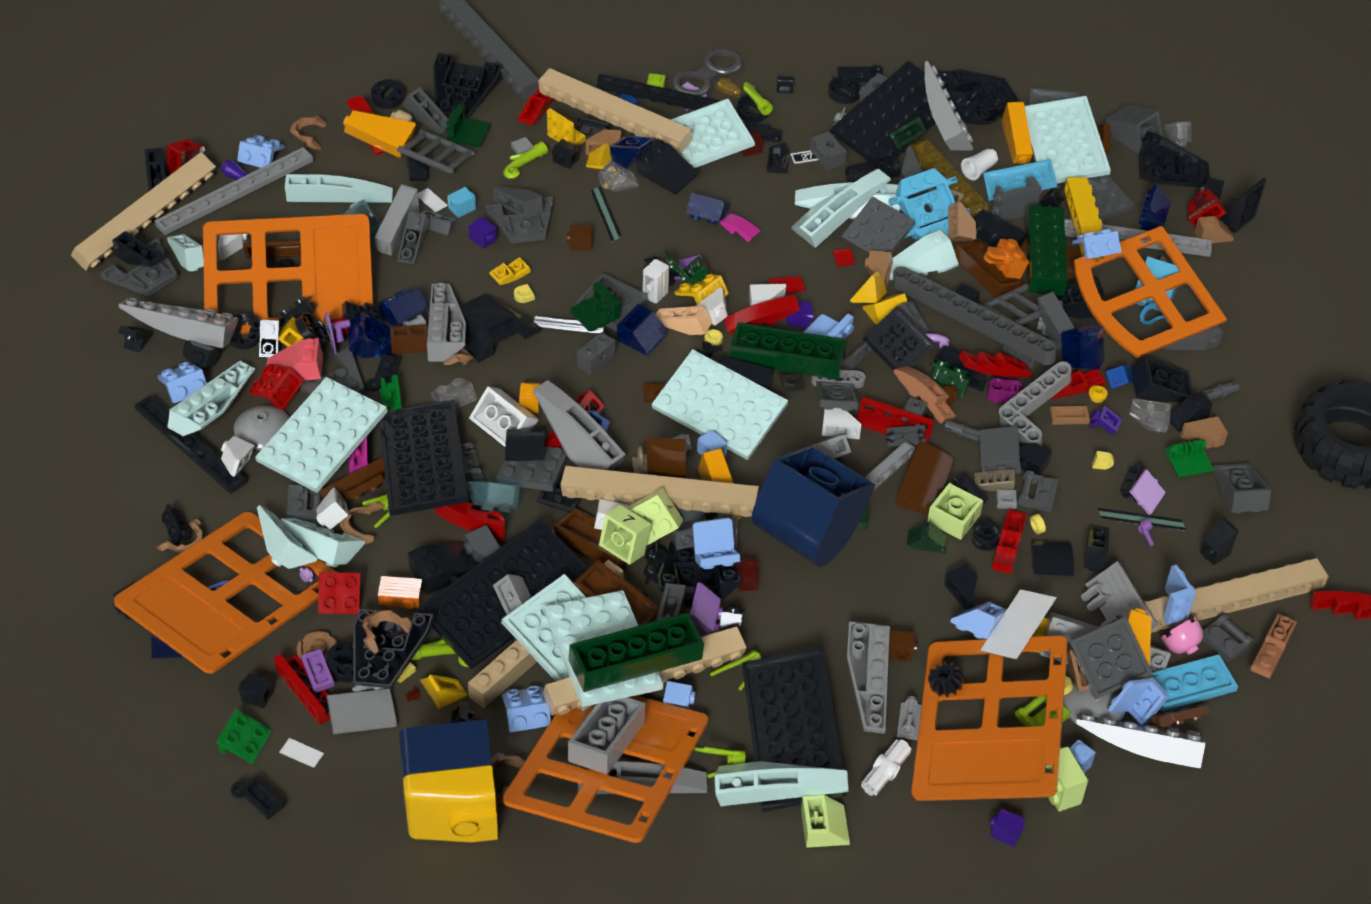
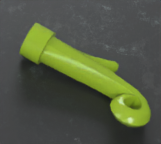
M744 82L743 89L757 105L758 110L763 115L771 113L773 109L772 104L765 100L752 84Z
M541 141L528 151L510 156V160L514 161L504 169V176L507 179L517 178L520 174L517 168L548 153L547 146Z
M441 639L428 644H422L412 660L456 653ZM458 657L459 663L464 667H468L464 663V661L460 657Z

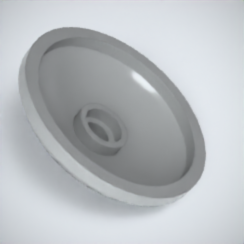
M255 406L238 416L234 424V434L236 437L255 445L253 450L261 451L290 417L284 410L275 406Z
M1072 682L1073 689L1070 693L1064 695L1063 706L1071 712L1069 718L1074 723L1077 722V716H1082V714H1090L1097 719L1111 718L1121 722L1125 712L1111 714L1108 711L1111 701L1121 693L1119 689L1094 699L1090 689L1078 692L1075 683Z

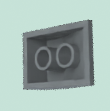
M1250 463L1213 465V471L1224 503L1231 512L1239 514L1247 511L1260 512L1262 510H1269L1271 488Z

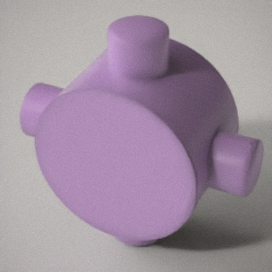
M300 568L299 575L305 582L310 581L311 583L314 577L313 573L308 568Z

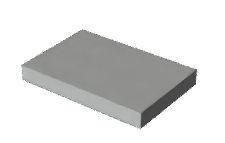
M390 689L327 695L333 734L397 726Z

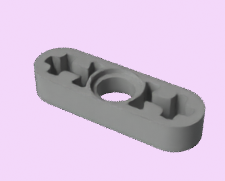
M841 370L840 377L843 379L842 381L828 380V378L823 377L818 379L817 376H812L811 382L814 386H816V381L852 383L855 389H859L865 385L866 376L858 370Z

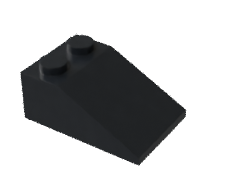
M656 139L635 158L638 174L674 195L698 175V172L671 145L660 139Z
M1262 178L1237 199H1233L1227 207H1224L1226 213L1219 220L1227 225L1231 232H1238L1256 217L1266 178Z
M1097 276L1093 277L1098 293L1103 300L1104 290ZM1077 280L1067 282L1064 296L1055 295L1058 301L1061 300L1063 302L1062 307L1068 317L1079 319L1094 318L1084 301Z
M1144 356L1131 368L1136 397L1149 402H1183L1186 398L1194 395L1189 371Z
M464 543L425 545L408 552L409 568L415 578L422 579L423 591L426 595L449 586L477 565L471 554H467Z

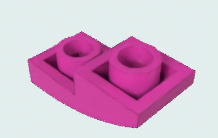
M730 213L720 222L732 235L737 232L748 243L760 232L752 223L735 214Z

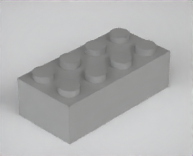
M626 697L597 704L568 741V761L608 774L644 725L645 703Z

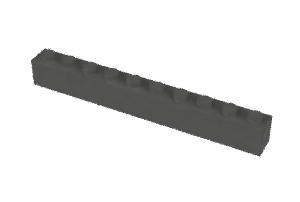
M439 0L440 5H438L440 13L447 17L448 21L455 26L458 32H461L465 40L472 44V47L480 53L482 58H485L487 62L502 65L499 76L506 81L508 86L514 89L517 95L525 100L535 94L539 87L537 76L465 0Z

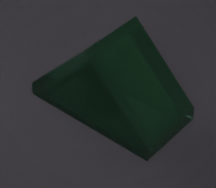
M917 117L891 133L890 136L897 149L917 144L928 131L920 117Z
M931 521L908 530L906 548L946 553L947 535Z

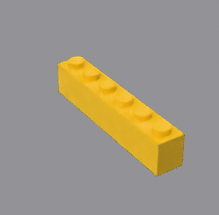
M1067 177L1064 193L1076 237L1086 233L1102 231V220L1098 217L1099 210L1095 206V196H1092V185L1089 184L1088 178ZM1079 243V248L1081 251V255L1083 257L1085 256L1083 244ZM1101 256V257H1096V258H1093V259H1094L1095 261H1100V260H1102V256Z

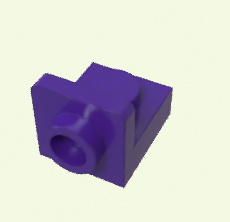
M1104 406L1099 411L1095 410L1090 417L1092 420L1089 427L1094 428L1099 424L1113 435L1118 431L1122 418Z

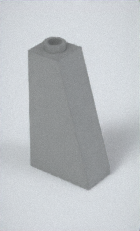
M405 185L400 186L374 238L376 251L392 256L403 238L409 211L419 213L418 189Z

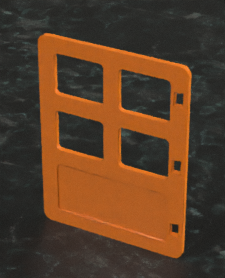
M365 214L212 221L205 223L203 226L204 309H212L215 313H218L219 285L252 283L253 314L259 320H278L279 318L268 317L267 283L296 280L302 281V297L304 296L306 299L310 296L311 298L308 299L309 303L313 302L316 305L315 311L311 314L316 316L324 326L326 312H328L329 319L342 318V304L345 301L361 307L365 302L373 305L369 218ZM300 232L301 266L267 268L266 234ZM250 234L252 242V268L248 270L218 271L217 237L219 235ZM353 322L350 323L348 328L370 327L372 324ZM249 323L242 325L240 334H249L251 327L248 326Z
M244 512L114 597V604L202 671L211 674L217 672L318 600V593L314 590L319 587V581L299 595H295L266 575V573L277 567L271 561L272 557L270 554L257 563L251 564L225 546L223 543L246 528L253 530L264 538L259 517L251 512ZM211 554L239 575L217 590L211 591L183 570L203 556ZM319 559L316 562L303 565L318 577L319 572H336ZM255 585L283 606L260 622H254L226 601L247 586ZM276 618L278 621L271 625L269 622ZM227 651L231 652V654L225 658L222 656V654H224Z
M1064 636L1031 637L1022 652H1051L1048 679L1036 681L1003 682L1004 656L980 651L987 639L935 642L929 646L911 791L915 800L1052 797L1056 794L1068 650L1067 639ZM989 654L986 682L962 684V690H956V695L951 693L948 698L945 694L939 697L937 693H933L928 682L930 670L936 669V664L942 666L946 656ZM1061 657V665H1054V658ZM1047 696L1046 718L1043 726L998 727L1000 700L1002 698ZM985 699L981 728L936 730L940 701ZM1057 710V718H1050V711ZM1047 765H1053L1052 774L1046 773Z
M637 695L628 697L645 703V723L623 754L665 765L654 786L647 787L592 769L587 770L548 759L559 739L562 737L571 739L597 704L590 706L584 712L582 709L575 708L564 715L556 714L503 795V803L511 808L629 842H641L708 725V716L700 712ZM690 731L696 732L694 737L688 736ZM539 773L582 784L581 789L569 807L525 796V793ZM666 773L673 774L670 779L664 777ZM599 790L644 802L631 825L585 812ZM642 816L648 817L646 823L640 821Z

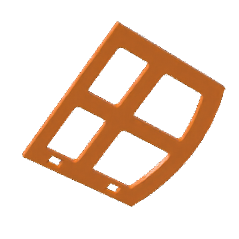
M1163 226L1120 242L1121 253L1102 256V260L1097 262L1093 258L1085 259V256L1074 260L1077 283L1092 315L1112 339L1137 358L1227 321L1225 315ZM1148 237V239H1149L1148 242H1146V243H1142V242H1141V239H1144V238ZM1160 243L1179 272L1160 280L1156 279L1137 250ZM1119 257H1124L1143 284V287L1103 301L1096 288L1091 268ZM1188 284L1208 314L1189 322L1185 321L1166 294V291ZM1151 298L1172 329L1147 339L1139 340L1127 331L1111 313Z

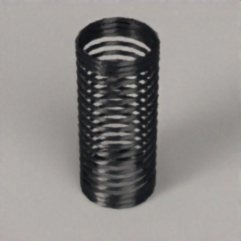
M890 156L884 159L881 158L847 166L845 169L847 183H852V181L854 183L859 180L858 171L861 179V171L864 177V171L867 175V171L869 174L870 171L873 172L878 167L880 170L882 167L883 173L886 172L890 179L899 177L901 172L900 163L897 157Z

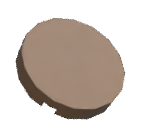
M316 631L305 635V638L298 642L297 655L301 659V655L321 649L324 659H326L329 649L337 644V641L326 632Z

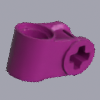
M994 378L989 383L986 397L993 403H1006L1021 392L1023 384L1018 380Z

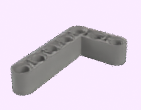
M1067 362L1057 363L1000 407L999 423L1001 427L1018 426L1019 443L1022 445L1036 443L1042 446L1041 430L1026 417L1071 382V365Z

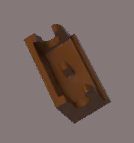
M427 324L390 327L392 354L427 352Z

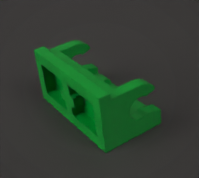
M392 375L391 383H386L385 378L381 379V404L386 406L388 411L402 409L397 375Z

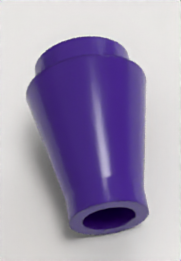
M227 160L221 169L224 176L236 180L248 175L240 166L230 160Z

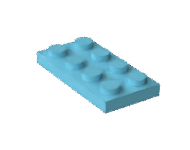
M1051 159L983 173L989 201L994 200L993 195L997 186H1000L1004 192L1026 186L1027 178L1030 177L1036 179L1041 186V190L1057 187Z
M1220 655L1152 672V675L1149 676V679L1154 678L1170 695L1161 706L1162 712L1232 693L1238 689L1237 683Z

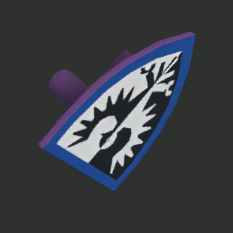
M326 312L324 323L335 355L336 347L333 330L337 343L344 342L342 328L350 327V321L344 320L330 323L328 312Z

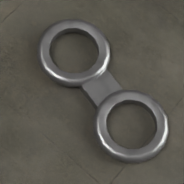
M714 49L704 57L705 66L698 71L688 70L678 73L673 78L672 86L675 91L703 96L711 89V82L718 78L719 75H732L742 68L743 61L740 55L732 50ZM717 56H727L732 58L735 64L728 68H721L712 64L711 60ZM685 78H696L701 80L704 86L697 90H688L683 88L679 82Z

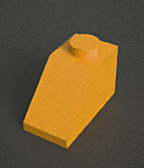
M522 382L519 404L530 413H539V402L533 393V389L541 385V383Z

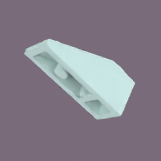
M185 234L167 237V241L182 267L188 271H197L200 267H204L203 251L200 244Z

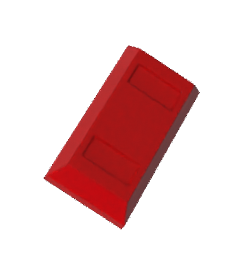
M801 276L775 278L767 281L768 284H786V293L806 291Z

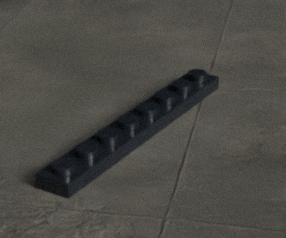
M598 74L596 88L603 91L617 92L621 95L626 94L635 98L648 99L652 102L680 106L684 109L698 110L720 102V100L604 74Z
M149 395L135 404L137 412L227 492L231 494L246 484L245 478L239 473L235 477L232 476L222 462L221 457L194 433L182 436L169 429V411L152 396Z

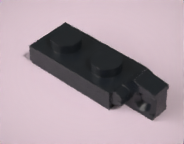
M742 121L753 139L781 142L782 130L771 128V125Z

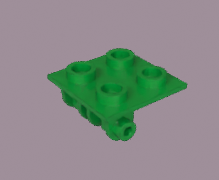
M1205 440L1187 441V444L1186 442L1171 444L1168 448H1164L1178 478L1213 471V466L1204 451V448H1206Z
M235 709L216 741L219 746L218 750L222 754L232 752L253 765L272 730Z

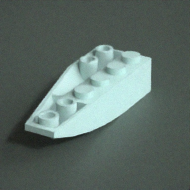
M880 169L865 175L816 204L791 227L792 230L816 248L891 180L890 177Z
M286 174L285 192L287 202H392L393 188L378 183L333 175Z
M852 183L827 184L796 190L795 205L812 209L819 202ZM886 184L873 197L889 205L888 200L896 197L898 185ZM867 202L849 218L855 219ZM898 204L890 206L896 209L897 211H900V207Z
M242 361L231 366L171 408L168 428L182 436L204 428L227 410L253 375L255 368Z
M759 761L719 766L715 773V794L720 806L849 792L847 770Z

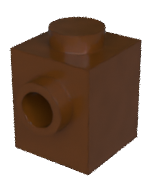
M570 225V232H567V243H570V250H591V225Z
M890 630L888 659L912 661L913 653L917 654L918 641H914L915 633Z

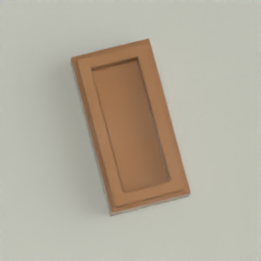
M1050 406L1049 408L1052 425L1089 424L1090 422L1087 406Z

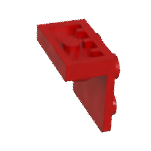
M268 364L262 370L258 380L252 384L248 393L252 396L266 398L275 407L284 410L304 380L290 367Z
M319 572L318 613L358 614L360 604V573Z

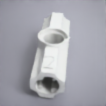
M902 739L895 740L884 755H879L871 772L861 784V787L867 794L877 796L885 784L896 777L901 764L911 753L908 743Z

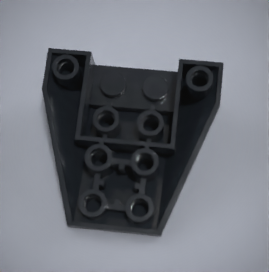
M437 53L433 65L435 105L447 116H451V112L455 110L457 104L464 105L465 118L469 119L498 80L502 65L485 61L483 68L455 63L454 55Z
M967 70L948 72L947 91L950 95L948 99L952 100L956 107L955 110L964 123L976 125L992 124L1003 117L1007 103L1020 102L1005 78Z
M1146 132L1138 156L1140 179L1154 184L1202 187L1203 183L1206 184L1208 177H1210L1208 162L1157 133Z
M483 294L459 306L466 322L465 343L468 352L477 362L494 355L493 344L518 332L524 339L540 332L538 326L530 318L487 294Z
M672 541L658 574V584L662 593H664L666 583L686 585L684 605H692L697 583H702L722 602L740 585V577L734 565L723 566L721 564L715 565L712 569H703L695 561L694 547L677 550Z
M359 609L353 626V683L359 686L393 688L429 635L434 614L414 613L413 619L410 620L411 625L408 634L400 625L391 621H381L376 628L372 626L370 631L375 635L374 640L379 652L373 653L363 641L367 637L363 621L365 617L378 610Z

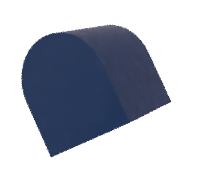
M811 445L774 459L754 505L752 523L818 567H823L830 563L849 541L874 490L875 484Z

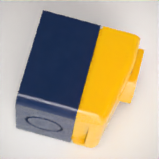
M487 720L411 727L400 730L399 742L403 788L410 837L421 840L468 843L498 840L496 799Z

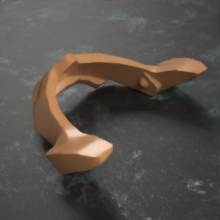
M318 115L309 118L302 117L292 124L290 132L298 140L306 142L307 146L312 149L321 150V146L313 140V137L300 135L299 130L308 125L326 127V122Z
M462 348L444 361L443 364L451 365L456 362H462L463 365H466L474 357Z
M381 503L367 504L366 507L348 510V516L339 522L344 533L365 540V544L373 542L374 536L361 534L350 526L349 519L354 513L370 515L371 512L382 509L384 505Z
M192 519L188 522V526L197 535L193 543L186 546L182 544L176 546L169 541H165L155 547L159 551L170 549L182 553L202 540V530L198 527L201 522L198 519Z
M391 610L376 611L368 615L363 621V627L367 634V637L363 640L373 653L379 652L374 640L375 635L370 631V628L372 626L378 627L381 621H391L400 625L408 634L411 625L409 618H401Z
M496 753L491 757L492 767L508 764L520 770L525 763L519 756H504L502 753ZM509 786L504 787L503 791L495 797L496 804L503 802V795Z

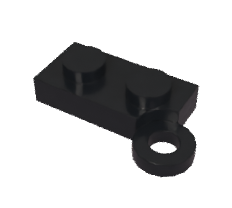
M383 354L375 378H371L366 382V388L372 392L378 391L381 388L382 378H385L386 383H391L392 375H397L401 357Z
M257 776L248 783L240 781L231 786L233 797H246L267 820L285 807L284 802ZM237 788H243L242 792H236Z

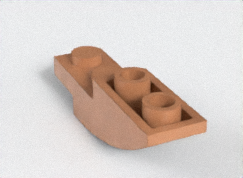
M908 366L897 368L893 371L913 398H921L924 402L928 403L927 407L940 424L945 423L947 419L953 420L956 415L945 402L949 396L929 376Z
M1277 615L1252 664L1251 671L1270 679L1297 621L1287 616Z

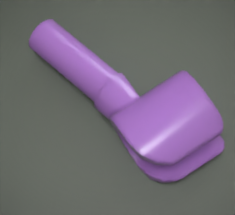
M1146 519L1138 526V532L1144 534L1150 547L1155 545L1149 533V530L1152 529V524Z

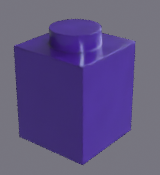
M482 217L468 226L469 239L484 249L497 240L496 226Z
M798 301L801 310L787 316V325L808 328L809 322H813L814 311L811 310L812 303Z
M1001 809L999 815H994L989 826L992 827L991 837L1015 847L1023 831L1026 819Z

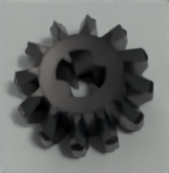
M944 661L942 666L936 664V669L930 670L928 682L933 693H937L939 697L945 694L948 698L949 694L953 693L956 695V690H962L964 677L959 666L956 667L953 662L947 665Z

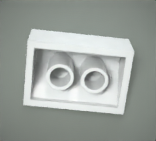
M489 386L469 419L503 446H505L507 429H533L539 420L501 389Z

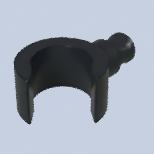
M703 341L702 348L707 351L696 350L698 353L711 358L712 353L722 351V346L712 345L709 342Z

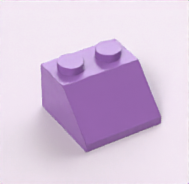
M697 583L690 617L700 636L703 637L719 632L720 624H717V621L721 620L724 608L720 607L721 599L702 583Z

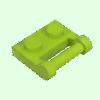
M1037 696L1024 708L1016 710L1015 716L1027 727L1043 726L1046 718V707L1033 718L1028 714L1043 702L1047 704V696ZM1063 706L1062 723L1066 719H1068L1071 714V712L1065 706ZM1057 710L1050 711V718H1057Z

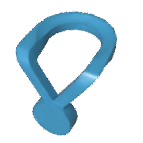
M1155 302L1145 306L1140 313V321L1145 325H1150L1160 319H1165L1169 323L1164 315L1145 321L1146 312L1158 307Z

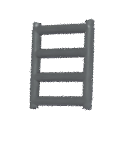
M422 129L419 135L403 147L399 146L397 148L398 152L451 175L459 165L469 157L476 155V152ZM425 138L433 141L418 153L411 150ZM440 144L448 147L434 159L426 157L427 154ZM454 151L462 153L461 156L448 166L440 163Z
M1028 283L981 305L1011 320L992 308L999 304L1018 316L1020 319L1013 322L1021 326L1042 316L1039 305L1021 295L1026 291L1028 292ZM1030 293V294L1034 295L1035 297H1040V296L1044 295V294H1038V293ZM1014 298L1035 312L1028 315L1007 300Z

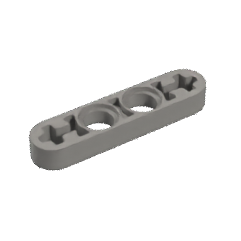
M907 441L904 442L865 477L875 484L874 490L911 458L915 451V446Z

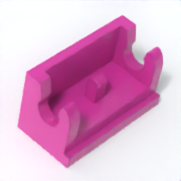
M367 436L349 456V474L368 464Z

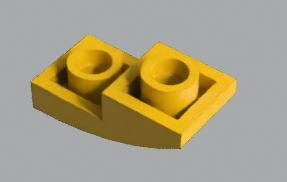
M519 257L507 266L502 263L489 272V274L499 285H504L522 278L530 273L531 270Z

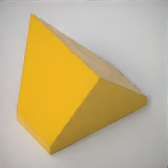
M605 143L589 153L586 167L620 172L623 157Z
M876 271L850 301L852 303H877L887 293L880 273Z
M431 674L427 678L420 679L438 709L467 696V692L458 679Z

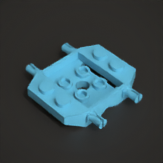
M933 168L899 181L896 197L889 199L888 202L890 206L898 204L904 215L915 220V225L905 238L912 236V238L918 241L925 235L939 229L948 237V219L925 227L922 226L948 217V206L956 203L949 188V185L957 183L956 176L945 179L943 175ZM934 187L936 188V190L916 196L914 198H907L911 195L926 191L928 189ZM924 205H928L931 208L930 213L924 210Z

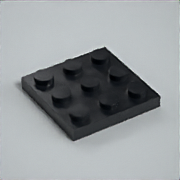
M898 305L863 338L893 371L905 366L913 368L936 345Z

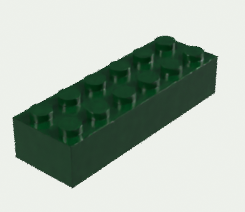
M1029 205L1025 220L1026 249L1029 261L1027 265L1028 293L1047 294L1054 292L1055 295L1064 296L1068 282L1064 208Z
M738 322L730 344V357L774 370L839 380L845 359L847 339Z
M684 613L569 644L568 661L583 692L702 660L704 642L689 613Z

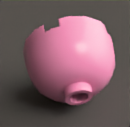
M1194 617L1192 623L1188 620L1170 631L1171 634L1167 635L1168 638L1166 635L1161 637L1170 651L1177 654L1187 652L1190 655L1199 649L1197 645L1203 639V629L1196 617Z

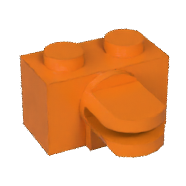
M1000 239L997 247H988L984 255L985 261L989 264H995L999 271H1002L1007 278L1021 279L1029 263L1016 240Z

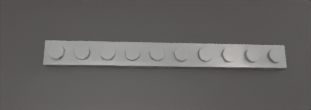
M302 147L155 220V226L164 235H167L313 162V156Z
M1064 219L1065 236L1077 238L1072 220ZM1102 224V230L1111 229V232L1118 231L1119 242L1147 232L1146 230ZM1168 234L1181 253L1210 257L1212 240ZM1148 237L1141 239L1142 243L1149 241ZM1155 243L1145 247L1151 249L1164 250L1160 243Z

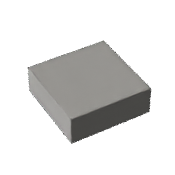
M527 137L511 142V147L516 154L523 153L534 147Z
M997 489V508L1016 509V490Z

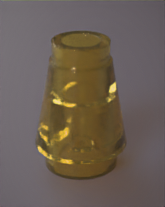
M723 77L720 78L716 87L719 93L737 98L742 91V88L728 78Z

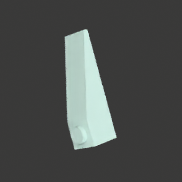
M940 229L922 237L892 258L893 266L890 280H893V270L897 267H905L922 275H928V272L931 271L942 273L957 267L958 261L950 239Z
M261 505L257 507L266 549L271 555V561L279 567L283 565L291 569L317 561L318 558L298 541L274 513Z
M281 518L280 521L318 559L325 561L326 565L331 567L347 564L365 544V540L353 535L333 533L334 529L329 530V528L316 527L317 525L297 518Z

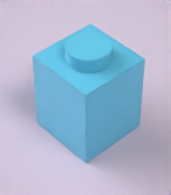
M466 187L448 195V208L458 218L476 210V197Z

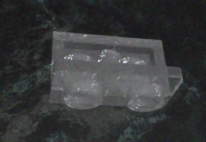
M463 378L454 379L451 384L438 386L435 391L430 392L432 400L436 402L454 400L455 409L477 400L472 382Z

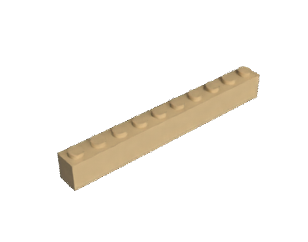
M551 68L538 80L539 90L543 95L591 114L614 126L621 127L653 142L656 139H660L671 145L680 154L692 141L690 128Z
M200 152L76 246L71 256L85 271L91 267L94 269L101 263L100 260L105 257L107 259L113 254L112 240L124 231L136 237L141 228L146 229L149 227L154 218L159 219L167 208L171 210L179 199L184 200L192 189L194 191L202 185L201 182L210 180L214 175L213 171L216 166Z
M565 466L561 481L562 495L568 498L602 499L633 504L663 487L674 506L678 509L686 511L696 510L705 513L715 512L724 515L734 514L743 517L752 516L753 508L759 495V486Z
M1316 558L1292 565L1287 564L1277 569H1268L1257 574L1252 573L1241 578H1233L1222 583L1217 582L1206 587L1195 588L1196 595L1189 617L1179 623L1174 622L1168 625L1163 620L1169 596L1144 601L1158 623L1156 627L1151 629V633L1179 626L1188 620L1192 623L1194 617L1199 621L1323 589L1328 575Z
M607 560L604 565L623 579V570L610 560ZM516 640L468 682L469 698L483 709L486 708L537 661Z
M737 626L701 637L704 642L702 660L659 671L662 682L665 683L671 678L680 679L691 672L699 673L710 666L715 668L729 660L735 662L741 659L747 647ZM570 677L545 685L543 696L551 715H564L571 709L586 708L581 707Z

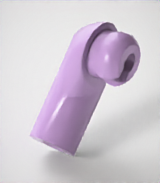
M926 334L934 343H939L941 349L943 345L949 347L948 342L950 341L948 337L940 334Z

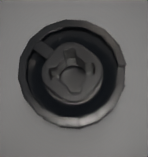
M982 520L974 526L972 543L979 550L991 551L998 546L1001 529L998 525L993 524V521Z

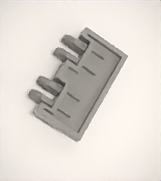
M1118 561L1085 584L1088 590L1081 595L1082 600L1087 602L1093 599L1086 607L1089 611L1100 607L1106 618V621L1100 624L1099 627H1104L1126 617L1127 612L1135 608L1145 610L1147 612L1146 615L1151 616V629L1158 625Z

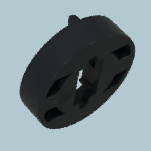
M833 77L829 83L828 95L837 103L851 104L859 100V91L862 86L858 80L852 77ZM840 89H845L847 92L851 94V96H849V94H847L843 90L840 91Z
M391 79L375 83L371 88L373 104L382 109L398 107L405 99L403 85ZM389 87H393V91L388 97L382 98V94H385Z
M742 95L738 100L737 114L742 120L757 123L768 118L769 114L763 115L760 112L757 115V112L748 109V106H752L760 112L749 95Z
M246 312L234 315L233 317L238 318V323L230 344L237 349L253 348L260 342L259 318L254 314ZM249 323L248 326L251 327L248 338L241 342L239 336L242 325Z
M303 312L295 319V325L304 339L319 338L321 346L328 341L327 330L316 316L309 312Z
M337 643L329 649L325 659L330 674L338 681L353 682V664H342L334 660L338 658L344 659V656L347 659H353V643Z

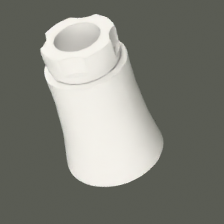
M986 149L974 156L963 159L961 163L963 174L970 180L978 179L986 170L998 162L997 152L994 149Z

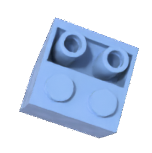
M989 601L958 614L950 622L955 624L957 629L962 631L968 630L974 633L976 638L984 640L988 639L1007 609Z

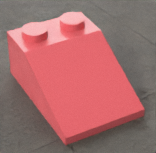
M319 338L299 340L269 357L266 366L268 364L290 367L304 381L321 379L323 353Z

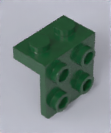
M457 104L455 110H452L451 118L445 124V131H447L449 141L475 147L482 145L490 128V124L487 122L465 118L464 105Z
M666 249L664 251L666 255L665 260L668 262L667 265L674 272L677 270L680 278L686 284L689 282L694 286L698 281H702L707 276L709 271L699 255L685 268L669 250Z
M598 281L593 284V297L571 307L570 312L587 331L592 332L619 319L621 303L617 297L610 293L606 286Z
M931 361L930 365L935 367L931 379L941 388L945 386L955 387L958 390V396L963 398L972 378L967 375L968 371L957 367L952 369L950 368L951 364L944 361Z

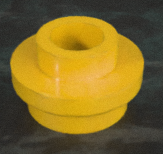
M1096 385L1089 389V396L1093 402L1100 403L1106 399L1108 393L1104 387Z

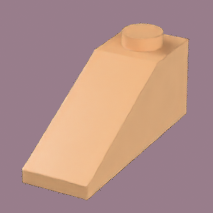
M704 306L659 309L652 319L654 324L688 335L706 334L712 324V320Z

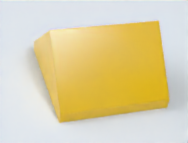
M905 293L893 294L880 299L877 303L866 304L863 306V309L877 325L897 305L899 306L907 302Z

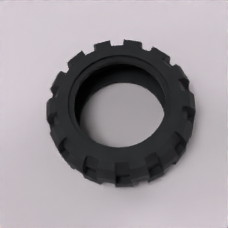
M1342 380L1337 385L1334 382L1323 385L1308 396L1299 413L1294 427L1296 431L1294 438L1298 452L1302 453L1304 463L1311 470H1318L1320 477L1331 483L1335 480L1342 483V487L1356 489L1359 485H1364L1366 489L1371 488V447L1350 444L1336 436L1327 425L1333 422L1346 421L1360 424L1371 430V383L1359 384L1356 380Z

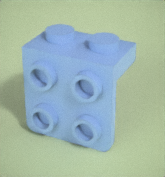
M254 135L252 138L248 137L246 140L240 141L237 161L262 168L272 163L274 152L284 149L285 145L280 144L279 140L270 139L269 141L265 140L263 136Z
M1111 229L1096 233H1086L1077 236V240L1072 241L1073 244H1083L1085 259L1121 253L1118 231L1111 232Z
M822 314L803 333L846 339L854 329V317L847 314L840 322H837Z
M189 362L181 363L178 368L173 370L171 368L163 370L157 376L166 385L172 403L186 399L207 384L202 369Z
M730 518L693 523L695 561L700 567L712 569L715 565L732 566L735 562H740V555L734 549L733 525Z
M1177 565L1171 566L1165 586L1169 600L1163 620L1167 625L1174 622L1179 623L1189 617L1196 595L1195 588L1187 581L1184 572Z
M1154 678L1130 680L1123 685L1122 692L1111 701L1108 711L1111 714L1129 711L1140 725L1147 726L1150 722V717L1158 712L1170 695Z
M530 686L524 690L511 689L502 694L510 733L546 727L550 724V710L543 696V687Z

